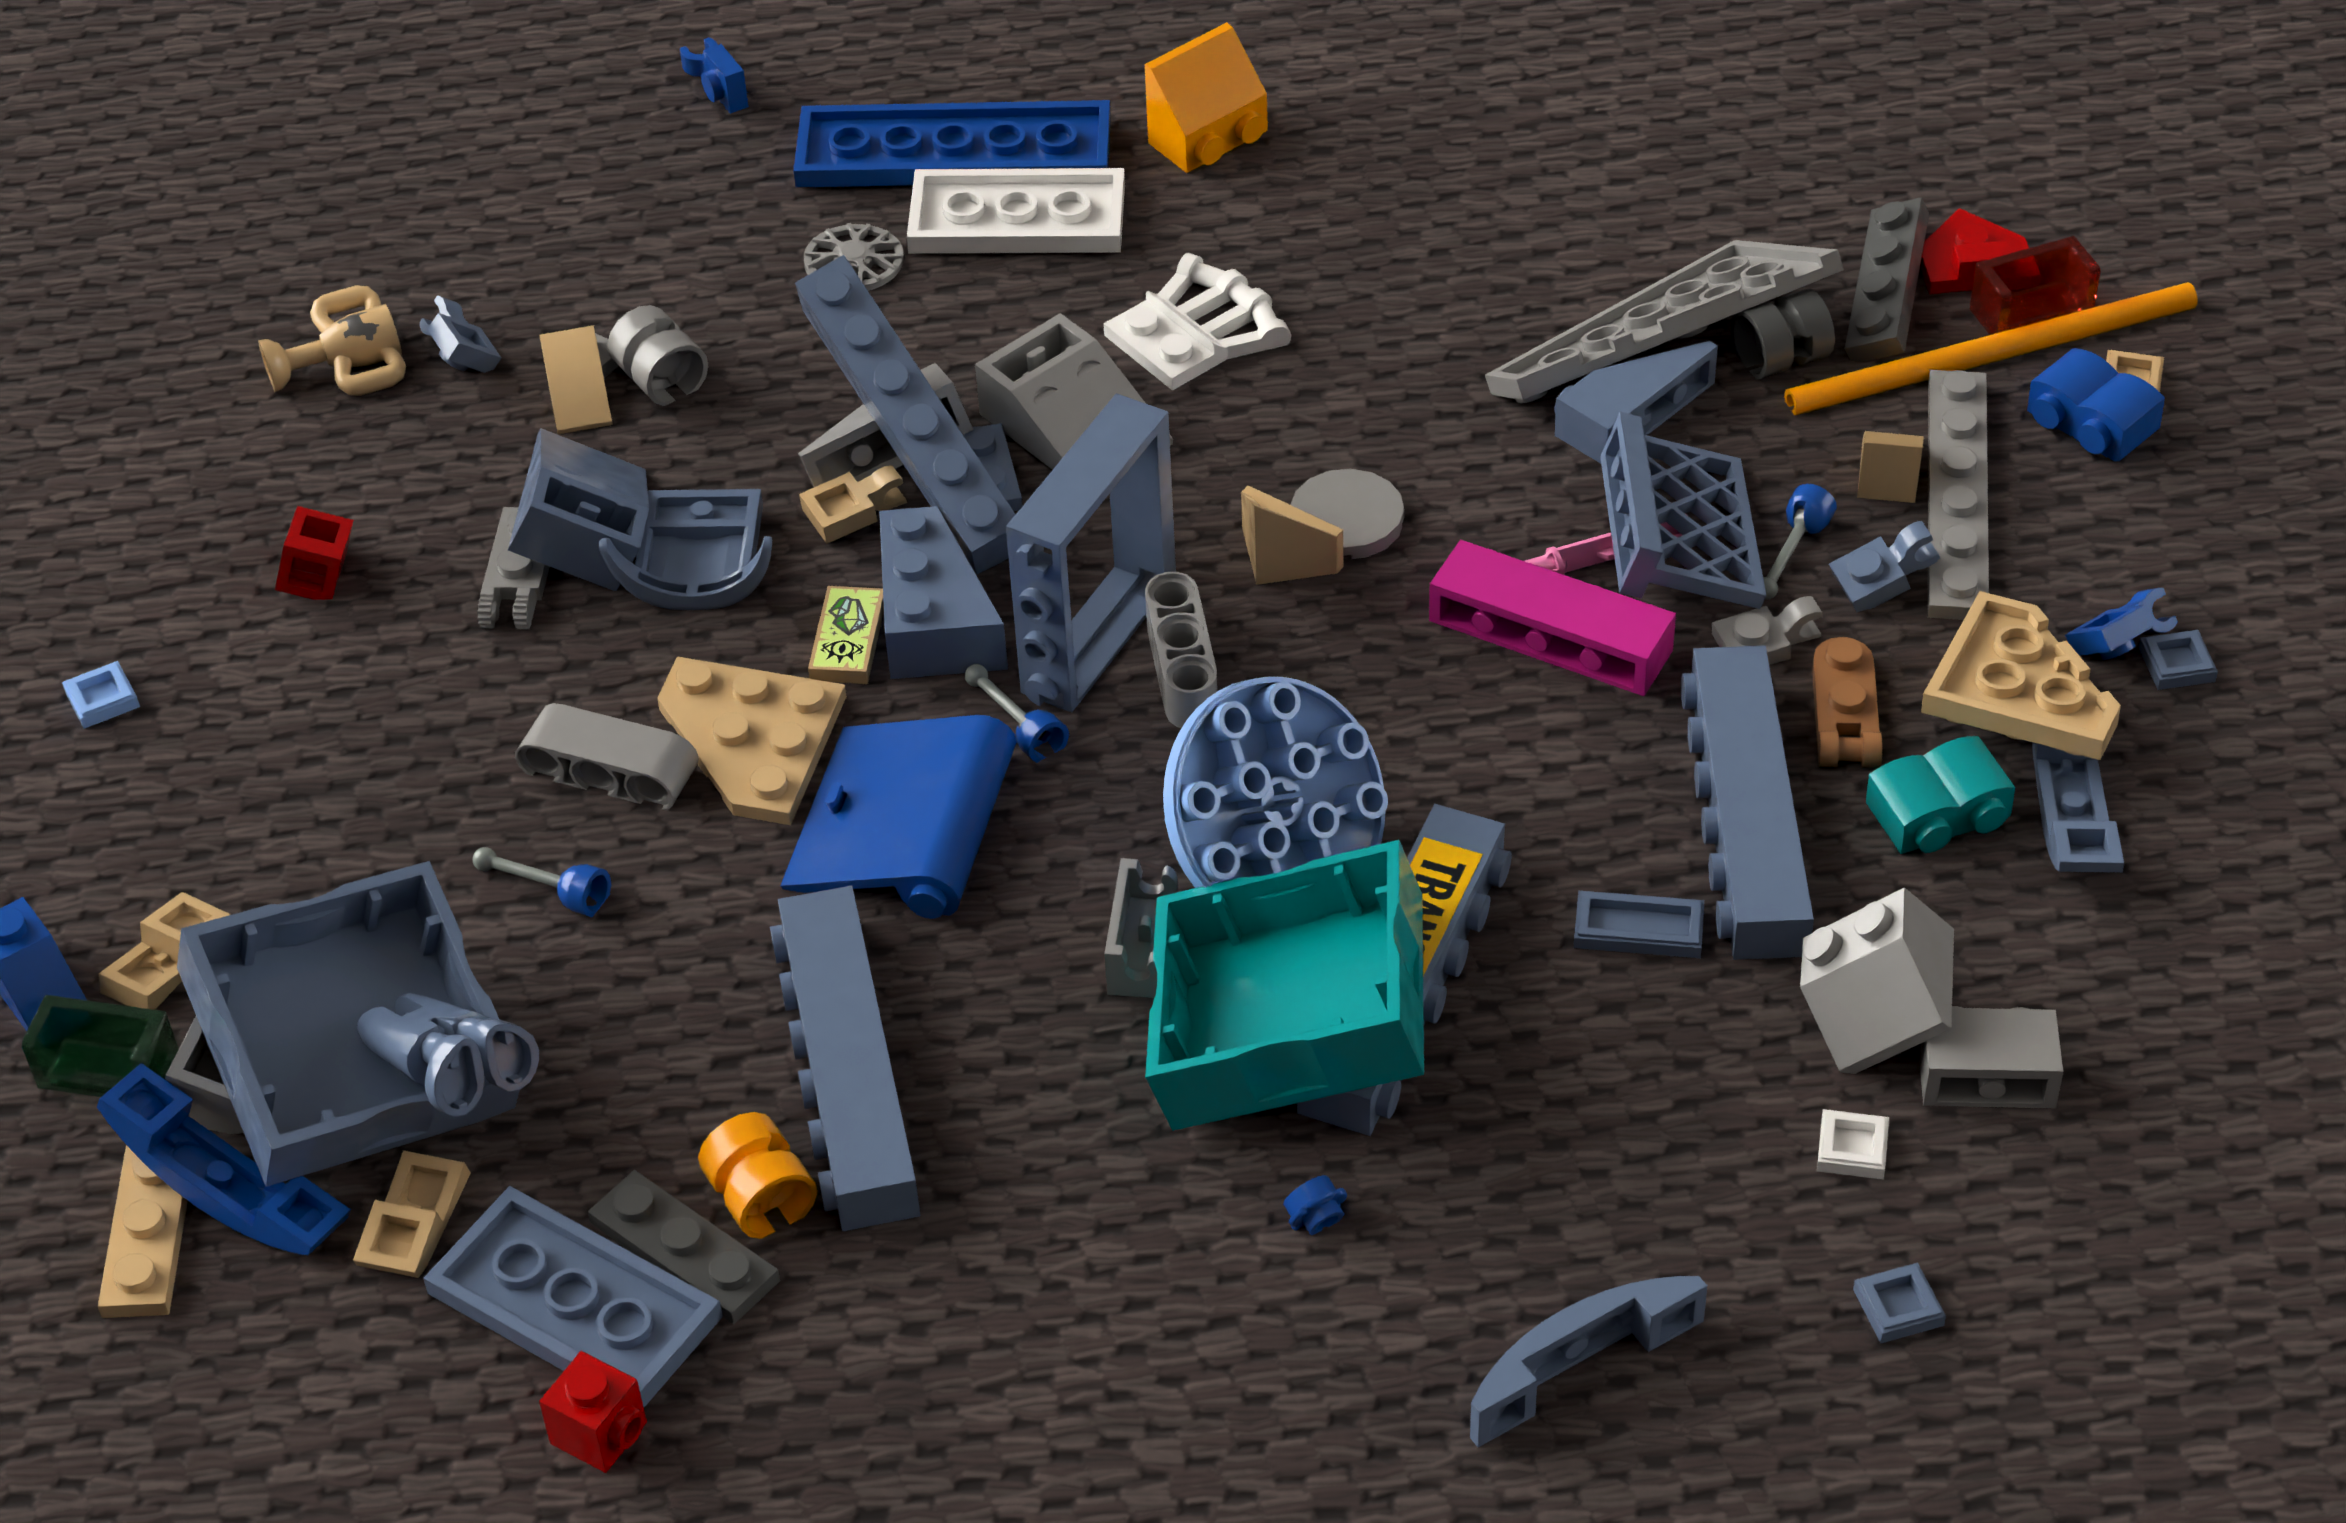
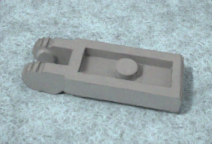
M503 507L480 593L477 611L480 628H494L496 621L499 619L501 600L511 599L515 600L512 610L515 628L530 629L537 600H542L550 566L508 551L519 507Z

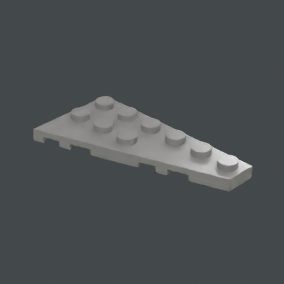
M1733 240L1485 374L1490 393L1494 396L1513 398L1517 403L1537 400L1546 395L1547 390L1591 373L1593 370L1601 369L1672 339L1695 336L1706 330L1709 324L1843 271L1839 252L1837 249Z

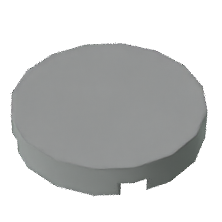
M1351 468L1330 470L1309 478L1295 491L1290 504L1343 529V556L1351 555V559L1366 558L1387 549L1399 537L1404 520L1402 496L1390 481L1373 472Z

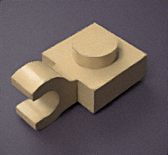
M893 465L879 468L870 476L858 482L848 472L799 494L803 512L826 544L877 522L875 510H890L907 503L906 498L898 489V486L903 484V479Z

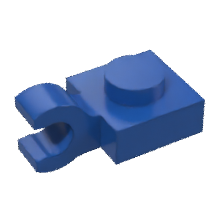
M708 37L703 39L705 50H703L702 54H693L686 46L680 48L684 72L692 76H701L704 91L711 102L720 100L730 114L749 107L744 70L722 44L718 45L715 40Z
M2154 588L2137 592L2126 605L2103 612L2065 634L2068 643L2079 656L2099 653L2102 660H2107L2133 649L2136 646L2133 638L2142 633L2157 634L2168 632L2176 626L2178 621L2176 616L2158 619L2154 617L2152 611L2154 602L2166 595L2164 588Z

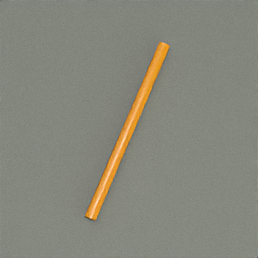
M2189 282L1789 388L1784 393L1785 402L1788 407L1794 406V409L1791 410L1794 415L1807 413L1929 380L1930 370L1963 371L2195 309L2198 302L2197 293L2194 286Z

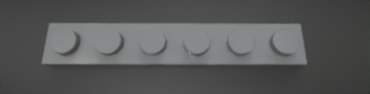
M1930 370L1928 531L1932 535L1933 541L1931 543L1938 552L1940 559L1928 567V618L1964 620L1979 591L1989 593L1986 373L1962 370Z

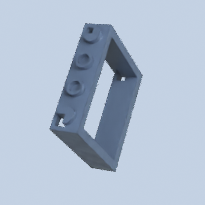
M1117 393L1006 526L1020 690L1022 694H1025L1038 706L1045 702L1072 713L1145 620V588L1149 580L1157 574L1176 572L1168 411ZM1110 494L1114 568L1071 620L1066 547ZM1044 547L1051 549L1052 555L1045 553Z

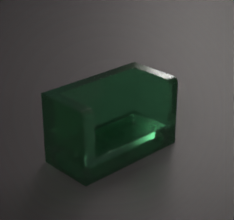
M51 995L44 996L22 1040V1049L37 1088L102 1097L141 1063L165 1079L179 1050L166 1011Z

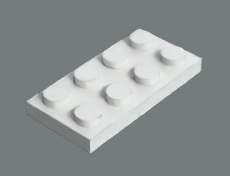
M1124 168L915 169L907 230L908 254L1121 252L1125 194Z

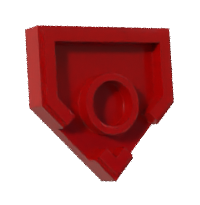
M1961 208L1957 209L1924 241L1920 269L1929 294L2037 283L2038 270L2024 236Z

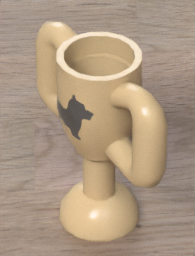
M355 285L323 294L313 302L310 315L313 323L321 332L319 335L320 340L286 350L279 343L269 339L258 340L262 359L274 392L280 391L286 386L290 380L291 371L327 361L328 365L334 366V377L338 388L352 396H362L393 387L405 375L406 364L402 358L399 338L390 311L386 304L381 305L378 294L368 286ZM365 306V310L349 314L336 322L328 317L329 315ZM385 361L387 364L373 370L350 375L352 367H363Z

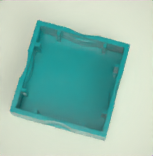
M1400 840L1315 859L1295 868L1274 874L1240 877L1214 883L1206 888L1198 887L1157 897L1153 961L1157 971V989L1153 1005L1149 1011L1145 1078L1172 1131L1424 1075L1422 892Z

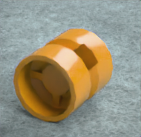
M758 1112L739 1114L723 1122L703 1142L698 1155L700 1168L715 1191L724 1194L725 1206L741 1230L749 1237L762 1239L776 1232L764 1215V1213L775 1207L779 1208L789 1224L804 1218L813 1207L817 1196L815 1181L800 1159L791 1152L789 1143L773 1120L766 1114Z

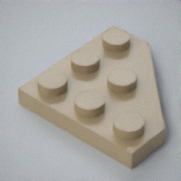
M1979 591L1923 693L1921 713L1943 718L1952 723L1966 724L1996 732L2012 739L2026 740L2056 748L2072 755L2101 760L2118 725L2121 705L2109 691L2100 692L2089 679L2090 668L2067 641H2057L2048 630L2049 619L2037 605Z
M677 657L657 699L659 710L668 723L672 724L677 733L688 740L696 749L699 756L698 766L705 776L709 777L721 794L722 800L734 816L791 825L847 696L845 684Z

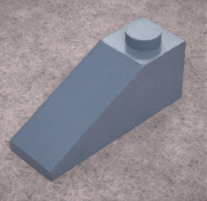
M1706 341L1593 370L1575 385L1566 387L1556 398L1554 406L1556 414L1555 436L1601 464L1600 455L1620 411L1641 416L1644 435H1648L1715 383L1718 345L1711 341Z

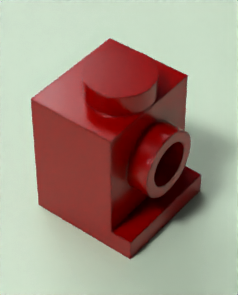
M297 506L283 545L275 590L312 600L333 599L347 554L354 520Z

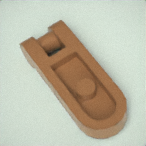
M1849 637L1830 638L1822 642L1815 649L1812 667L1818 766L1837 767L1838 761L1861 762V768H1879L1882 762V734L1879 729L1875 667L1872 652L1864 643ZM1839 735H1855L1859 737H1839Z

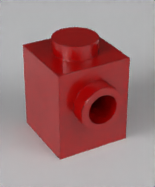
M583 1351L577 1354L539 1400L550 1444L604 1473H607L624 1450L635 1443L644 1425L647 1423L637 1379Z

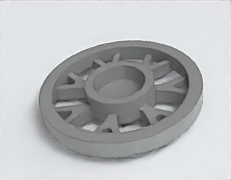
M847 223V225L828 228L814 237L804 252V267L807 275L844 255L868 291L883 286L892 280L902 268L904 261L903 247L900 241L890 231L871 226V224L867 223L866 225ZM849 234L852 240L841 242L836 237ZM867 235L877 237L871 242L862 241ZM819 248L833 250L832 252H816ZM894 249L895 252L894 254L875 253L878 251ZM876 265L886 271L877 275L870 268Z

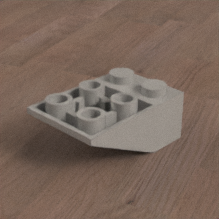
M1061 313L975 364L980 415L992 424L1001 423L1006 435L1052 470L1116 393L1145 403L1100 343ZM1170 435V445H1172L1173 438Z

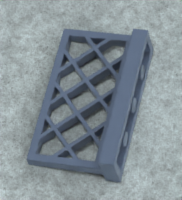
M1620 411L1600 455L1619 593L1642 599L1648 584L1653 583L1760 609L1767 595L1741 458L1644 435L1641 416ZM1652 458L1664 461L1671 468L1665 469ZM1707 472L1726 475V480L1718 482ZM1686 478L1701 491L1695 493L1680 480ZM1661 488L1677 501L1671 503L1655 490ZM1715 501L1728 511L1730 515H1723L1709 503ZM1691 511L1707 525L1701 527L1688 517L1686 513ZM1667 522L1681 533L1682 536H1674L1660 524ZM1721 535L1737 549L1730 550L1715 537ZM1697 546L1713 560L1707 562L1691 548ZM1673 557L1688 570L1666 565L1665 559ZM1728 570L1741 582L1732 581L1721 572Z

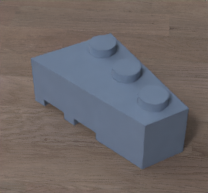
M938 507L879 511L884 625L890 679L965 673L966 669L973 664L983 665L987 671L1008 670L1004 623Z

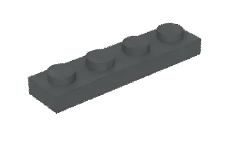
M1922 197L1904 202H1889L1880 208L1871 210L1844 348L1850 360L1868 362L1905 353L1929 219V211Z

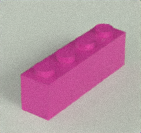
M1461 539L1430 582L1429 621L1641 696H1645L1673 652L1676 613Z

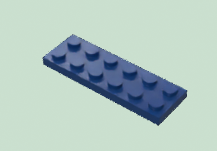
M1110 100L801 106L793 170L795 187L913 185L915 169L1109 168Z

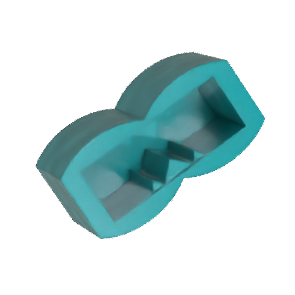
M1966 736L1948 741L1925 755L1902 757L1874 770L1869 774L1866 804L1900 854L1918 848L1922 852L1931 853L1944 847L1955 835H1961L1973 830L1979 833H1988L1999 828L2011 816L2015 786L1980 737Z

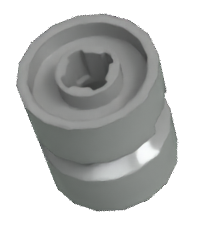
M652 305L639 306L621 317L611 330L607 343L609 356L631 379L633 378L634 382L654 403L666 406L676 401L665 390L669 386L676 384L688 395L699 390L706 379L709 367L706 354L686 333L682 332L678 325L661 308Z

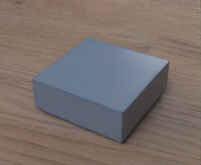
M2199 630L2140 638L2139 650L2157 690L2216 682L2218 671Z
M1918 1263L1854 1280L1853 1291L1880 1343L1942 1327L1945 1324L1946 1315Z

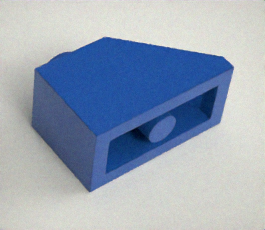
M21 897L0 908V995L39 1047L95 1017V1014L52 935L24 897Z

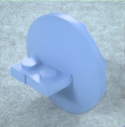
M1261 677L1234 683L1217 691L1200 704L1186 720L1172 746L1167 762L1163 790L1164 820L1171 846L1185 875L1195 888H1206L1214 883L1235 878L1263 876L1282 872L1315 859L1381 844L1388 797L1384 789L1379 763L1366 730L1359 725L1357 720L1340 702L1322 689L1297 679Z

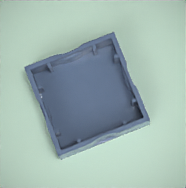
M430 861L346 883L324 895L295 903L269 904L181 928L177 969L266 1187L478 1123L516 1107L520 1090L508 1092L489 1083L484 1076L483 1094L473 1110L466 1115L458 1117L445 1114L435 1109L429 1102L425 1085L415 1082L371 1051L359 1037L357 1030L358 1020L365 1012L377 1006H384L395 1013L396 999L407 993L433 998L480 1013L491 1019L500 1020L490 997L477 982L465 956L462 933Z

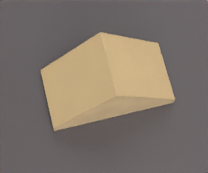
M1865 431L1862 440L1857 498L1915 503L1924 436Z

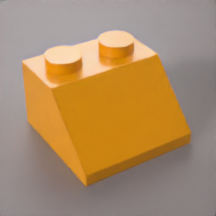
M1227 22L1144 64L1148 144L1184 172L1188 173L1204 164H1214L1224 153L1243 143H1253L1264 132L1268 131L1267 93L1234 28Z

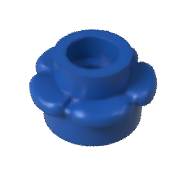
M1327 1175L1318 1176L1305 1182L1291 1192L1284 1200L1283 1205L1291 1216L1288 1223L1293 1230H1298L1305 1226L1310 1235L1322 1231L1323 1227H1330L1338 1223L1344 1216L1340 1203L1346 1200L1347 1192L1344 1188L1336 1189Z

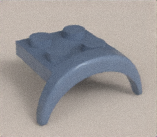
M761 489L648 490L649 511L641 547L636 555L635 565L616 549L610 538H601L599 540V549L606 565L616 580L636 598L653 606L672 610L718 609L742 601L757 588L763 579L770 562L773 544L771 536H764L762 545L757 553L763 512Z

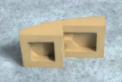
M594 325L539 335L557 433L564 434L613 425Z
M181 892L140 922L142 941L140 944L99 973L100 993L149 1016L182 982L177 969L181 928L229 916L230 914Z
M403 1150L385 1202L374 1200L353 1258L356 1266L419 1278L428 1266L471 1174L465 1162Z

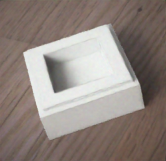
M1823 1109L1817 1171L1884 1180L1889 1117Z

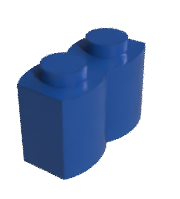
M2074 348L2031 381L2027 411L2033 415L2034 419L2042 427L2047 429L2056 427L2069 436H2073L2088 452L2092 454L2101 453L2113 461H2120L2160 428L2165 397L2145 380L2131 374L2118 373L2100 356L2087 350Z

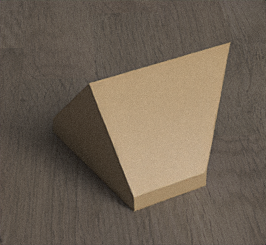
M1247 486L1241 492L1242 530L1256 585L1337 574L1343 568V529L1251 486Z

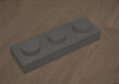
M633 1170L588 1211L590 1223L627 1250L719 1300L723 1317L732 1324L740 1320L780 1282L779 1271L776 1267L636 1170Z

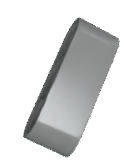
M1164 572L1150 579L1145 588L1147 632L1165 714L1169 722L1176 727L1182 728L1195 709L1218 691L1217 668L1197 584L1187 574Z
M556 703L544 707L515 751V759L519 767L528 775L533 776L535 772L554 776V782L587 790L589 786L608 790V796L641 804L643 800L662 804L664 805L662 810L666 811L675 803L699 761V756L694 746L678 734Z

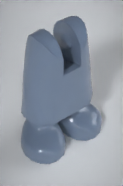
M407 993L398 997L395 1002V1013L384 1006H377L365 1012L358 1020L357 1030L361 1041L371 1051L412 1080L425 1085L428 1100L434 1108L453 1117L466 1115L477 1106L483 1094L484 1076L489 1083L511 1092L521 1090L530 1083L537 1070L539 1062L538 1045L534 1036L522 1027L511 1022L491 1019L480 1013L419 994Z

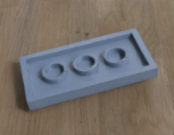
M511 1186L497 1198L423 1278L427 1293L563 1371L577 1354L583 1351L636 1378L643 1407L649 1403L723 1317L719 1300Z

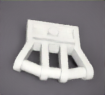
M1191 253L1183 255L1176 273L1158 294L1147 291L1145 301L1104 323V336L1171 390L1180 387L1227 359L1286 346L1291 341V333L1287 324L1283 320L1278 319L1272 309L1271 296L1261 288H1250L1247 278L1236 269L1224 271L1204 264L1200 256ZM1193 283L1210 288L1177 307L1175 306L1177 301ZM1231 300L1237 304V306L1201 326L1195 322V320ZM1253 320L1258 328L1257 331L1223 338Z

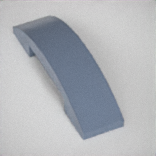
M2032 742L2043 834L2055 869L2058 872H2123L2124 859L2116 821H2109L2098 760L2072 755L2063 750Z
M1674 1276L1629 1283L1587 1297L1544 1320L1505 1352L1479 1386L1471 1402V1440L1477 1447H1480L1534 1417L1538 1385L1631 1333L1650 1352L1704 1321L1708 1285L1700 1276Z

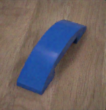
M142 1063L99 1098L98 1110L122 1141L150 1170L194 1206L243 1235L274 1248L308 1256L349 1217L350 1208L304 1176L293 1178L286 1184L280 1182L266 1187L257 1164L189 1116L193 1099Z

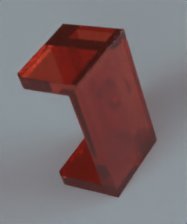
M2075 236L1978 262L1975 266L1969 309L1988 334L1992 335L2095 307L2101 270Z

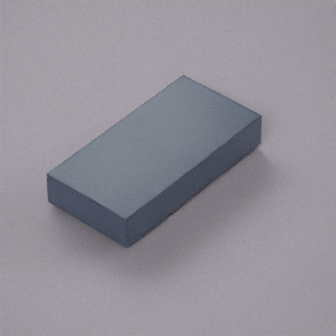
M1578 890L1574 948L1701 958L1705 900Z

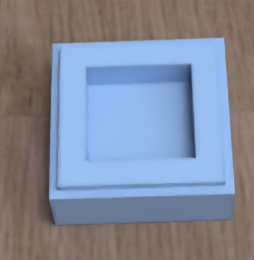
M118 661L62 682L65 693L84 729L140 707L137 696Z

